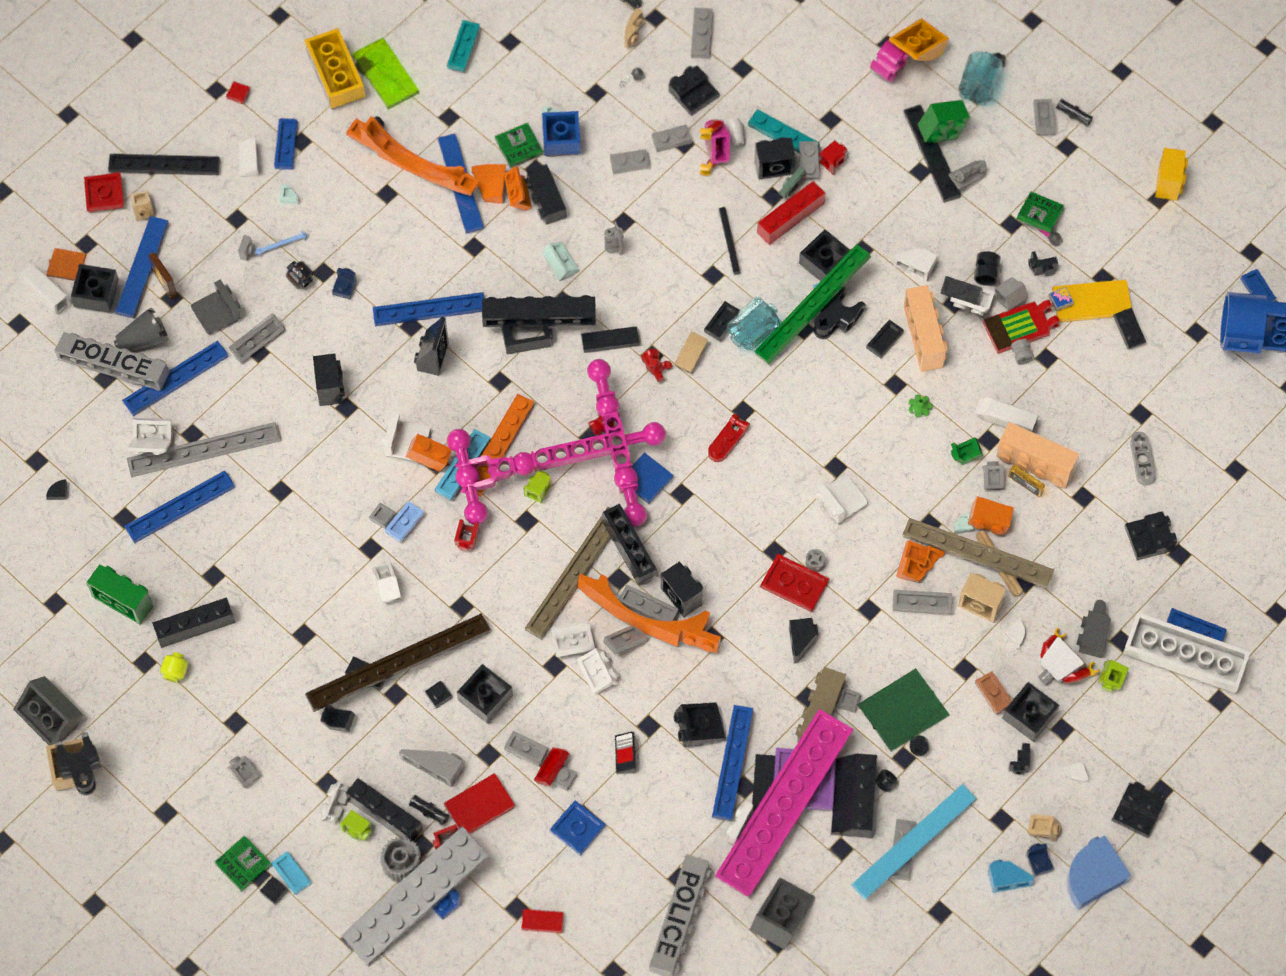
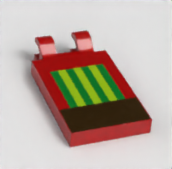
M1050 299L1043 301L1039 305L1033 301L983 319V325L997 354L1011 350V344L1017 340L1028 339L1030 343L1049 336V330L1059 327L1058 323L1060 320L1057 315L1050 317L1048 320L1044 315L1052 311Z

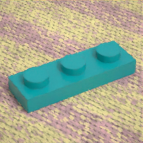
M462 20L447 62L448 69L465 72L480 30L479 23Z

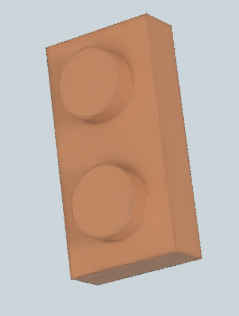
M993 671L975 680V684L996 715L1004 711L1011 703V698Z

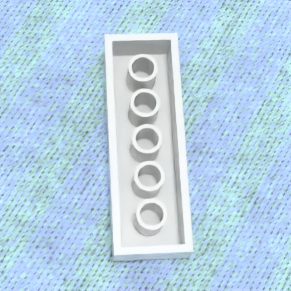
M1137 612L1123 654L1236 693L1250 651Z

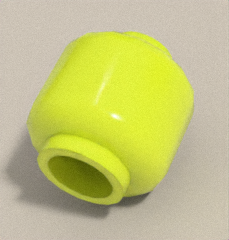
M173 652L172 655L164 657L160 668L163 679L176 683L178 680L184 679L188 667V662L183 659L184 655Z

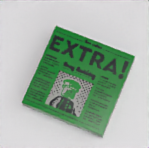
M528 123L495 136V140L510 168L543 155V150Z
M1030 191L1016 219L1051 233L1065 205Z
M245 836L214 861L215 865L241 892L271 866L266 857Z

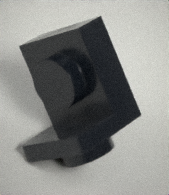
M1022 743L1021 750H1017V761H1010L1009 772L1019 775L1029 772L1030 743Z

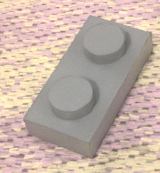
M1034 99L1033 109L1036 135L1054 134L1055 125L1052 99Z
M687 124L652 133V140L657 152L692 143Z
M818 141L799 142L800 167L805 169L804 176L800 179H819Z
M646 149L610 155L613 174L649 169Z
M631 625L605 636L603 643L614 654H618L646 642L647 636L642 630Z
M513 731L504 746V750L540 767L548 752V747Z

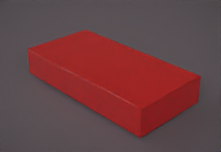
M553 747L535 776L534 781L537 784L551 786L570 753L566 749Z
M523 909L521 931L562 933L563 912Z

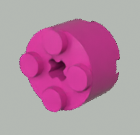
M887 40L876 54L878 55L877 61L873 59L870 69L887 81L893 82L898 74L896 72L899 68L903 69L908 62L907 58L909 55Z

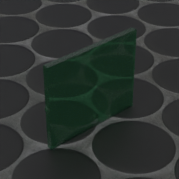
M916 668L857 705L890 752L950 715Z

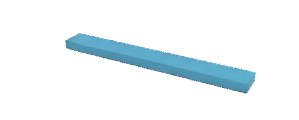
M962 784L856 879L851 886L865 900L976 799L975 796Z

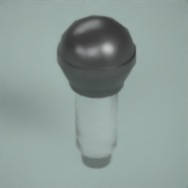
M634 68L631 75L622 80L619 86L623 88L633 81L641 80L644 76L643 70L641 68Z

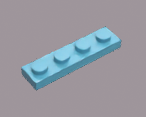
M476 429L473 430L470 435L471 443L467 449L469 460L481 457L491 437ZM457 456L435 488L436 493L451 501L461 487L455 480V474L458 470L455 467V464L458 463Z

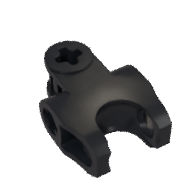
M843 286L820 310V314L815 318L814 335L819 339H827L838 328L844 333L848 332L863 314L866 304L863 301H859L852 307L842 305L841 301L847 294V288Z
M87 732L82 734L83 746L76 753L67 752L61 740L56 742V760L62 779L72 777L77 791L85 796L92 794L96 789V781L92 770L102 767L96 747L90 740Z

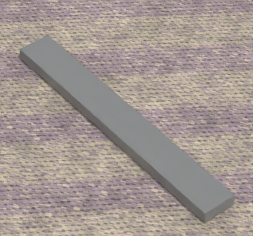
M276 422L170 447L167 452L161 455L149 452L129 457L127 462L131 477H136L280 442Z

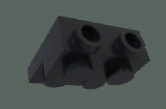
M698 65L694 67L688 66L684 70V74L679 77L677 75L672 77L668 86L669 93L690 116L710 104L720 95L708 81V76Z
M1163 511L1145 515L1144 519L1125 523L1124 527L1137 561L1174 551L1177 537L1174 532H1170L1171 521L1168 515H1164Z
M717 702L681 704L675 710L674 722L678 723L680 728L678 739L680 742H683L684 747L702 746L704 743L723 742L725 740Z
M1129 782L1111 821L1148 838L1166 799L1158 791L1149 792L1145 790V786L1139 782H1134V784Z

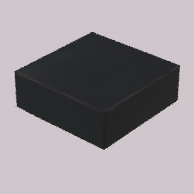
M272 876L259 892L275 905L286 894L288 888Z

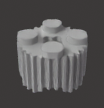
M396 836L395 839L391 838V841L388 840L387 845H384L385 848H382L383 852H381L380 861L385 875H388V878L398 883L418 867L422 861L420 850L416 843L410 842V839L406 840V838L402 839V837L397 838ZM402 857L404 860L398 861V858Z

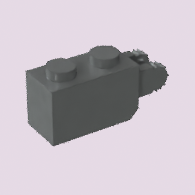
M1102 599L1095 602L1093 611L1089 610L1087 617L1083 616L1081 628H1084L1083 634L1079 633L1076 645L1080 646L1079 653L1098 658L1102 657L1111 622L1110 617L1104 614L1106 603Z

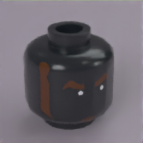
M293 261L287 266L286 278L295 288L301 287L304 289L313 281V271L304 261L297 263Z

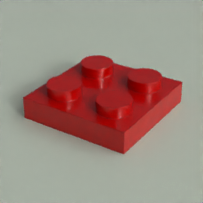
M121 172L84 177L87 212L124 208Z

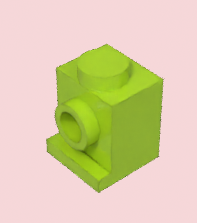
M540 470L536 472L535 476H531L528 484L523 488L524 496L542 503L551 486L549 474Z
M1114 660L1105 661L1098 683L1102 684V689L1109 692L1121 689L1129 667Z
M352 809L339 824L341 832H346L355 840L358 838L361 841H366L372 834L371 823Z

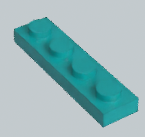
M759 109L755 111L748 121L749 127L773 140L781 137H792L794 150L799 153V142L816 141Z

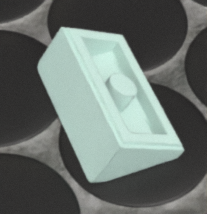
M562 242L547 244L542 253L559 281L579 272L578 267Z

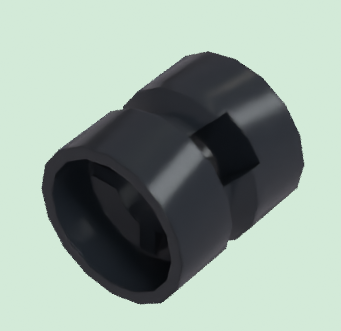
M984 251L977 254L974 281L984 286L997 284L1001 257L997 253Z

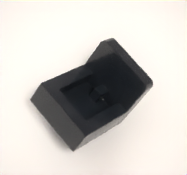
M1036 251L1031 252L1030 259H1028V265L1030 270L1033 269L1035 276L1042 274L1050 275L1057 271L1058 260L1057 257L1038 260Z
M329 705L322 712L320 721L330 730L349 732L355 713L350 710L335 709L332 705Z

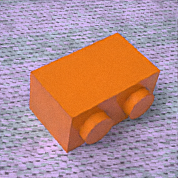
M417 434L411 440L405 457L440 472L447 465L452 450L441 443Z
M977 496L971 506L968 524L973 525L977 529L989 530L996 535H1004L1010 528L1014 507Z

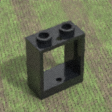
M542 326L543 336L512 341L510 327H501L506 354L551 347V340L554 339L552 328L548 329V326Z

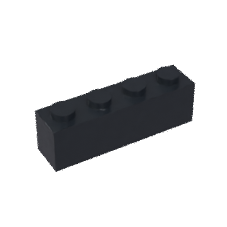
M617 504L603 511L601 521L637 585L654 577L657 569L622 506Z
M226 597L152 622L160 647L163 648L235 623Z
M357 778L347 790V801L398 837L406 838V840L410 839V842H414L422 832V823L361 779Z

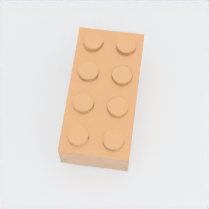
M928 285L906 289L903 305L921 372L943 368V363L946 360L945 352H948L947 343L942 340V325H938L937 321L939 319L938 309L933 306L934 294L933 291H929Z
M1009 422L999 441L996 457L1005 463L1016 465L1020 470H1027L1040 479H1047L1055 486L1066 488L1075 471L1079 453Z

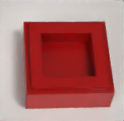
M233 81L226 94V98L244 104L251 89L247 85Z

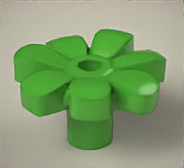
M919 394L915 395V399L911 398L909 400V412L911 414L915 412L916 417H921V414L925 417L928 416L929 410L932 409V403H928L929 397L924 396L922 398Z

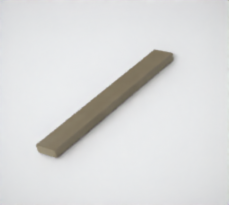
M601 517L525 627V631L542 640L578 587L579 575H586L611 538L601 521Z
M909 518L902 534L904 538L926 546H932L954 556L1047 589L1054 574V569L912 518Z

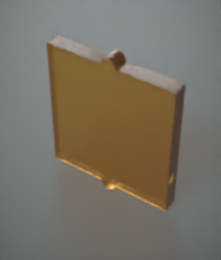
M54 248L46 275L75 281L79 264L84 265L86 253Z

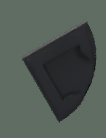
M66 479L59 480L50 486L46 494L47 500L66 499Z

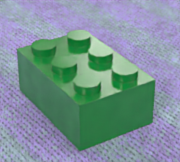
M99 564L86 582L92 598L139 625L153 608L151 597L146 587L141 584L137 586L132 583L129 577L116 574V571L110 566L104 567Z

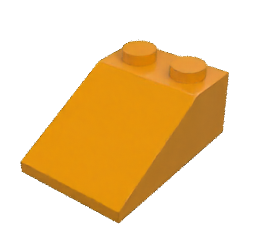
M922 18L889 38L890 42L916 61H933L943 55L949 37Z

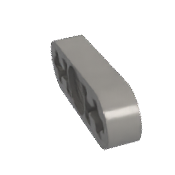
M1135 432L1131 437L1130 446L1136 478L1141 485L1147 486L1153 482L1155 477L1149 439L1145 433ZM1137 438H1140V441H1143L1141 445L1142 449H1139V443L1136 441ZM1145 455L1148 461L1142 463L1137 459V456ZM1143 468H1146V474L1149 476L1148 479H1145V476H1142L1144 472Z

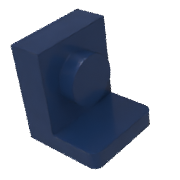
M349 268L337 269V278L332 290L333 296L351 299L357 282L356 273Z
M1040 843L1033 844L1027 850L1026 857L1034 877L1054 870L1047 852L1048 846L1046 843L1042 845Z

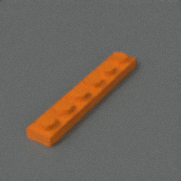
M519 394L515 396L481 456L487 455L491 459L505 456L534 406V401ZM487 465L475 467L479 472V481L491 478ZM485 489L478 490V496L481 497Z

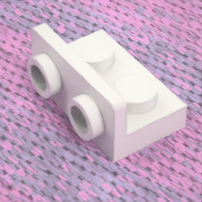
M597 648L577 660L594 694H598L612 684L616 686L620 684L618 680L619 675L615 668L611 666L608 653Z

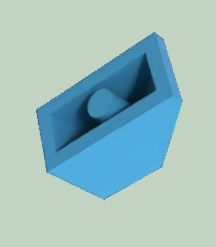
M995 860L989 864L987 870L993 893L1030 887L1034 882V877L1010 861Z

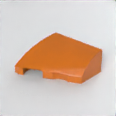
M506 164L472 166V174L480 180L478 189L481 191L484 202L503 204Z
M911 540L906 541L896 577L919 582L925 576V573L934 566V563L944 556L945 552L932 546L925 547Z

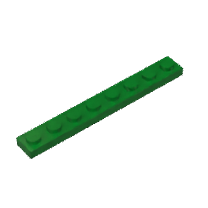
M856 244L754 351L755 354L769 365L871 258L870 254Z

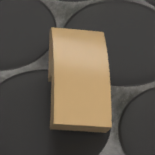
M638 8L634 10L626 26V49L634 45L639 38L638 28L643 23V11Z
M691 331L674 364L692 372L708 339Z

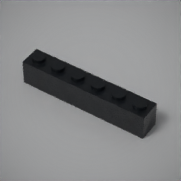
M566 295L563 297L544 296L534 298L533 296L524 298L512 296L506 298H483L482 323L483 327L596 325L595 297L589 295L581 297Z

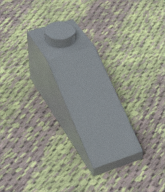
M401 749L399 752L401 760L452 787L464 768L461 757L454 753Z

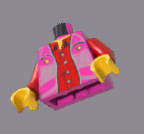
M719 119L709 120L705 123V128H700V139L705 140L710 159L707 161V164L701 163L699 174L709 176L711 169L717 163L730 161V133L724 121Z

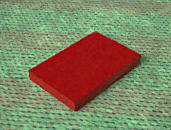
M777 554L760 584V588L812 613L830 578Z
M495 773L443 803L458 829L463 826L469 834L515 808L514 802Z

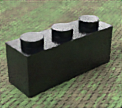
M545 164L527 170V178L524 180L527 189L531 188L533 203L539 207L537 209L539 218L544 219L546 225L567 218L566 207L548 165Z

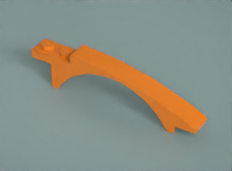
M370 116L366 123L356 118L346 131L347 136L376 151L379 157L432 183L471 196L480 183L479 179L466 173L464 167L460 165L456 167L441 166L412 153L392 138L372 116Z
M582 574L579 575L578 588L618 619L642 630L645 634L674 646H678L679 642L682 641L687 645H693L707 652L717 654L721 637L706 632L710 612L703 611L696 616L678 621L649 619L625 607L613 594L605 575L601 574L598 580Z

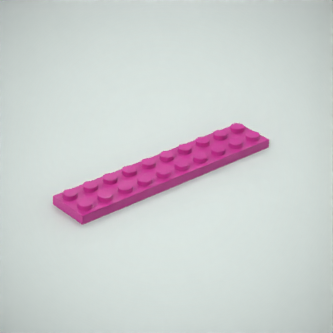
M821 709L818 710L718 869L715 878L748 898L751 896L852 734L853 729Z

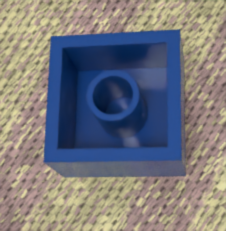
M578 111L542 113L544 156L581 154Z

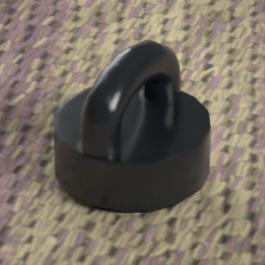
M922 735L914 736L910 740L909 749L916 756L925 755L929 750V741Z
M886 769L881 770L876 778L877 786L884 792L890 791L898 782L896 776Z

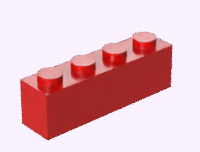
M813 180L757 222V234L768 245L772 244L825 204L826 193Z

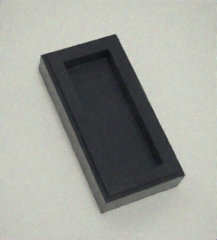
M889 319L866 345V349L881 359L904 333V329Z

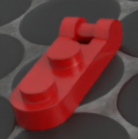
M734 413L709 446V458L714 462L723 461L746 433L750 423L746 420L742 421ZM735 425L739 427L738 431L733 429Z

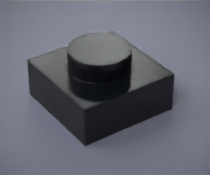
M442 681L425 690V695L436 709L452 699V695Z

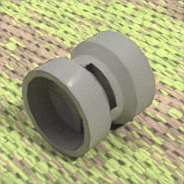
M1020 339L1011 344L1012 351L1016 354L1015 360L1017 364H1026L1034 359L1033 352L1029 349L1030 343L1028 339Z

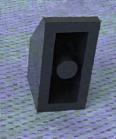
M813 618L789 620V634L794 663H798L814 644L815 636H818L817 624H813Z

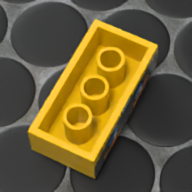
M339 28L304 40L306 52L331 109L365 97L364 85Z

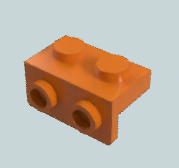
M515 166L504 174L510 206L527 211L531 208V203L524 180L525 176L520 175L519 167Z

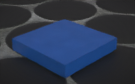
M645 452L632 465V468L638 475V490L635 493L648 504L674 477L672 473Z
M574 800L549 829V832L577 854L581 855L606 827V824Z

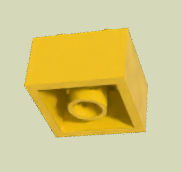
M1164 147L1158 169L1156 198L1177 200L1178 195L1183 193L1187 175L1185 171L1188 166V158H1185L1186 150Z

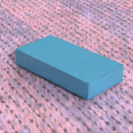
M288 851L271 862L274 869L294 895L311 884L309 878Z

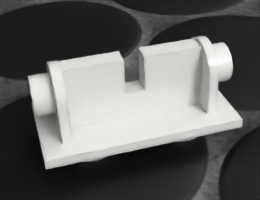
M338 781L329 787L327 792L329 798L320 809L322 814L320 817L321 821L328 818L329 823L335 824L339 820L343 808L338 806L337 803L345 805L347 800L346 792L349 789L346 785L340 786L342 781Z

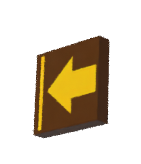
M156 253L149 254L148 257L154 275L170 299L177 298L173 278Z

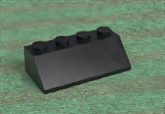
M856 753L836 758L831 835L871 838L877 755Z

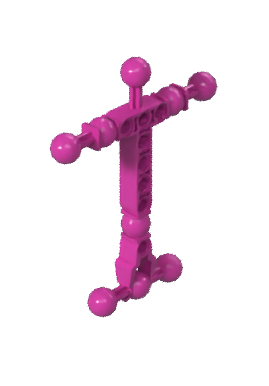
M595 359L588 365L587 374L597 384L599 394L596 395V410L602 416L605 434L542 448L535 453L531 451V454L520 452L514 457L491 459L490 456L485 455L470 460L467 452L471 443L469 433L463 429H454L448 434L447 445L452 451L456 452L458 463L455 464V467L458 468L455 480L462 487L461 493L466 494L468 502L464 509V517L473 525L475 523L481 524L487 519L488 509L485 504L479 501L477 491L493 488L496 482L507 479L512 475L516 476V474L526 476L534 470L536 472L537 469L547 470L611 455L615 468L614 482L619 488V494L624 493L627 504L624 512L632 526L638 527L646 521L647 511L637 501L635 491L638 490V475L632 468V463H630L628 446L646 442L651 446H657L665 440L666 430L660 423L651 422L643 428V431L625 435L619 417L620 403L615 397V391H610L607 381L611 374V367L605 360ZM610 421H614L618 425L611 428L607 424ZM619 439L622 441V444L615 446L612 444V441ZM596 443H600L603 445V448L596 450L593 446ZM581 447L585 450V452L583 454H577L575 453V449ZM564 452L566 456L560 459L556 457V454ZM545 456L547 461L540 463L537 461V458ZM624 457L627 461L624 464H620L616 459ZM487 465L491 478L479 481V472L475 467ZM508 465L510 469L508 471H501L500 467Z

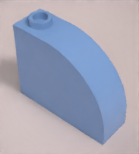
M1105 835L1101 838L1097 836L1091 839L1088 845L1077 853L1070 866L1067 888L1077 910L1130 880L1131 874Z

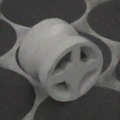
M818 549L810 550L806 555V567L815 572H820L825 565L824 553Z

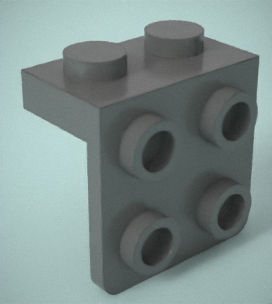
M221 279L214 282L216 289L214 293L191 305L194 314L207 334H211L241 318L239 312L241 306L238 300L231 297L232 291L228 284L224 285Z

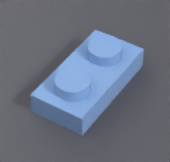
M408 501L386 527L385 533L401 543L424 515V511Z

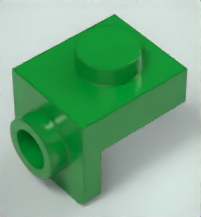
M976 437L959 445L955 442L951 443L953 449L951 450V455L955 461L960 462L962 465L983 456Z

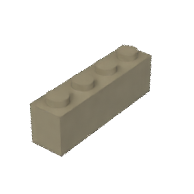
M827 667L823 668L822 673L818 672L815 679L816 689L811 690L808 698L811 703L809 708L805 706L802 718H804L803 724L798 725L795 733L798 736L797 743L819 709L833 716L846 680V674Z

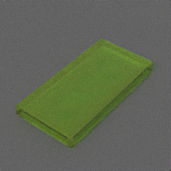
M384 37L352 53V57L388 110L419 94V89Z

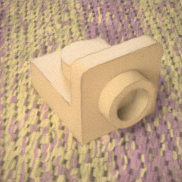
M148 190L130 194L136 221L149 219L150 216L154 217Z
M1032 814L1027 833L1030 836L1049 837L1051 841L1056 842L1061 833V825L1054 816Z

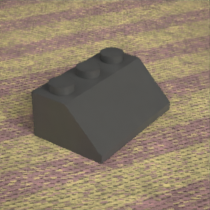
M45 676L29 681L13 708L48 745H54L60 740L63 741L76 729L84 716Z

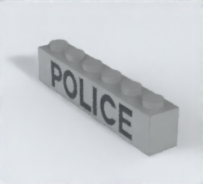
M63 332L54 350L60 361L161 391L170 373L167 363L161 359L155 360L145 354H135L128 349H119L109 343L102 344L92 338H82L75 333Z
M686 854L649 965V972L662 976H674V973L679 972L681 961L678 960L680 954H685L687 947L685 939L687 935H691L694 925L691 924L692 917H697L700 907L697 905L699 898H703L706 888L703 887L705 880H709L712 869L709 868V861Z

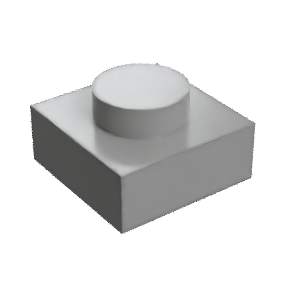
M243 235L238 253L241 260L247 261L249 255L253 254L254 244H252L251 236Z
M562 766L552 784L568 791L577 773Z

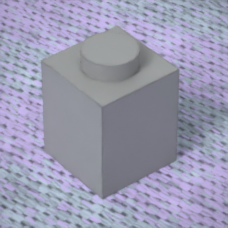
M1013 277L995 288L998 302L1008 310H1011L1027 299L1025 285Z

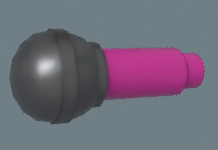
M1039 229L1041 233L1048 237L1051 244L1057 245L1061 242L1062 238L1059 233L1052 231L1049 233Z

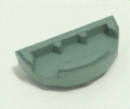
M799 167L791 178L788 177L784 181L779 195L784 198L790 197L799 186L797 182L804 176L805 169Z

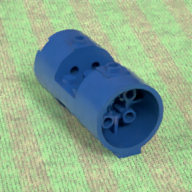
M1227 292L1221 318L1220 347L1223 350L1261 354L1262 349L1286 352V303L1267 301L1266 295Z

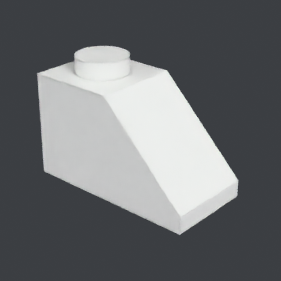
M920 247L896 254L893 266L927 281L936 265L937 254L929 249L925 250Z
M391 563L372 567L382 602H392L401 597Z

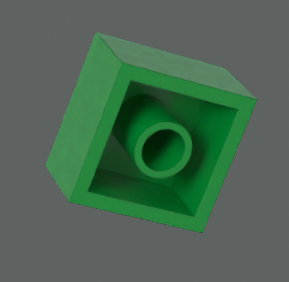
M963 100L933 103L926 110L918 123V127L925 143L955 140L959 137L971 117Z

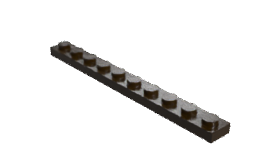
M481 613L305 693V697L313 712H316L490 633V628Z

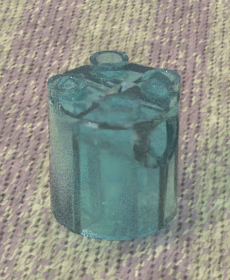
M988 52L971 53L968 56L962 80L959 84V96L963 99L975 101L978 105L982 106L991 101L1003 69L1001 60Z
M756 296L728 322L727 329L732 342L738 347L742 346L749 351H753L781 324L776 314L778 312L777 308L771 303L768 305L761 297Z

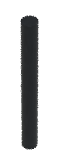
M726 207L719 208L731 266L733 274L738 275L741 272Z

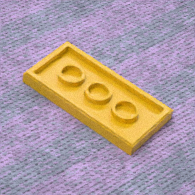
M1127 279L1052 287V292L1066 287L1074 301L1072 306L1056 312L1060 322L1110 318L1115 313L1132 308Z

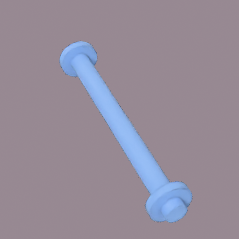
M301 231L299 235L258 249L256 247V250H254L255 254L261 256L260 253L301 238L305 240L307 233Z

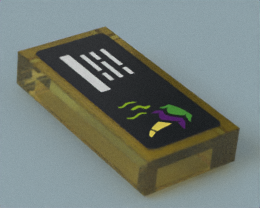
M1013 464L1008 477L1040 498L1044 493L1045 484Z

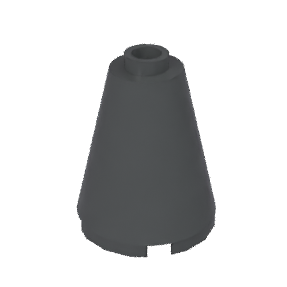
M152 307L147 309L115 336L114 344L116 348H125L132 351L169 341L166 337L168 335L159 317H154L153 313L156 311Z

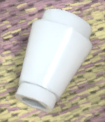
M739 118L728 120L726 127L730 133L733 146L739 147L744 145L743 122Z

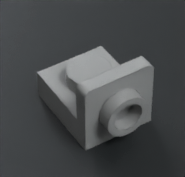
M989 461L987 465H982L984 470V489L1004 488V466L998 465V461Z
M237 755L229 761L230 766L227 769L232 772L242 787H245L260 775L246 756L239 757Z

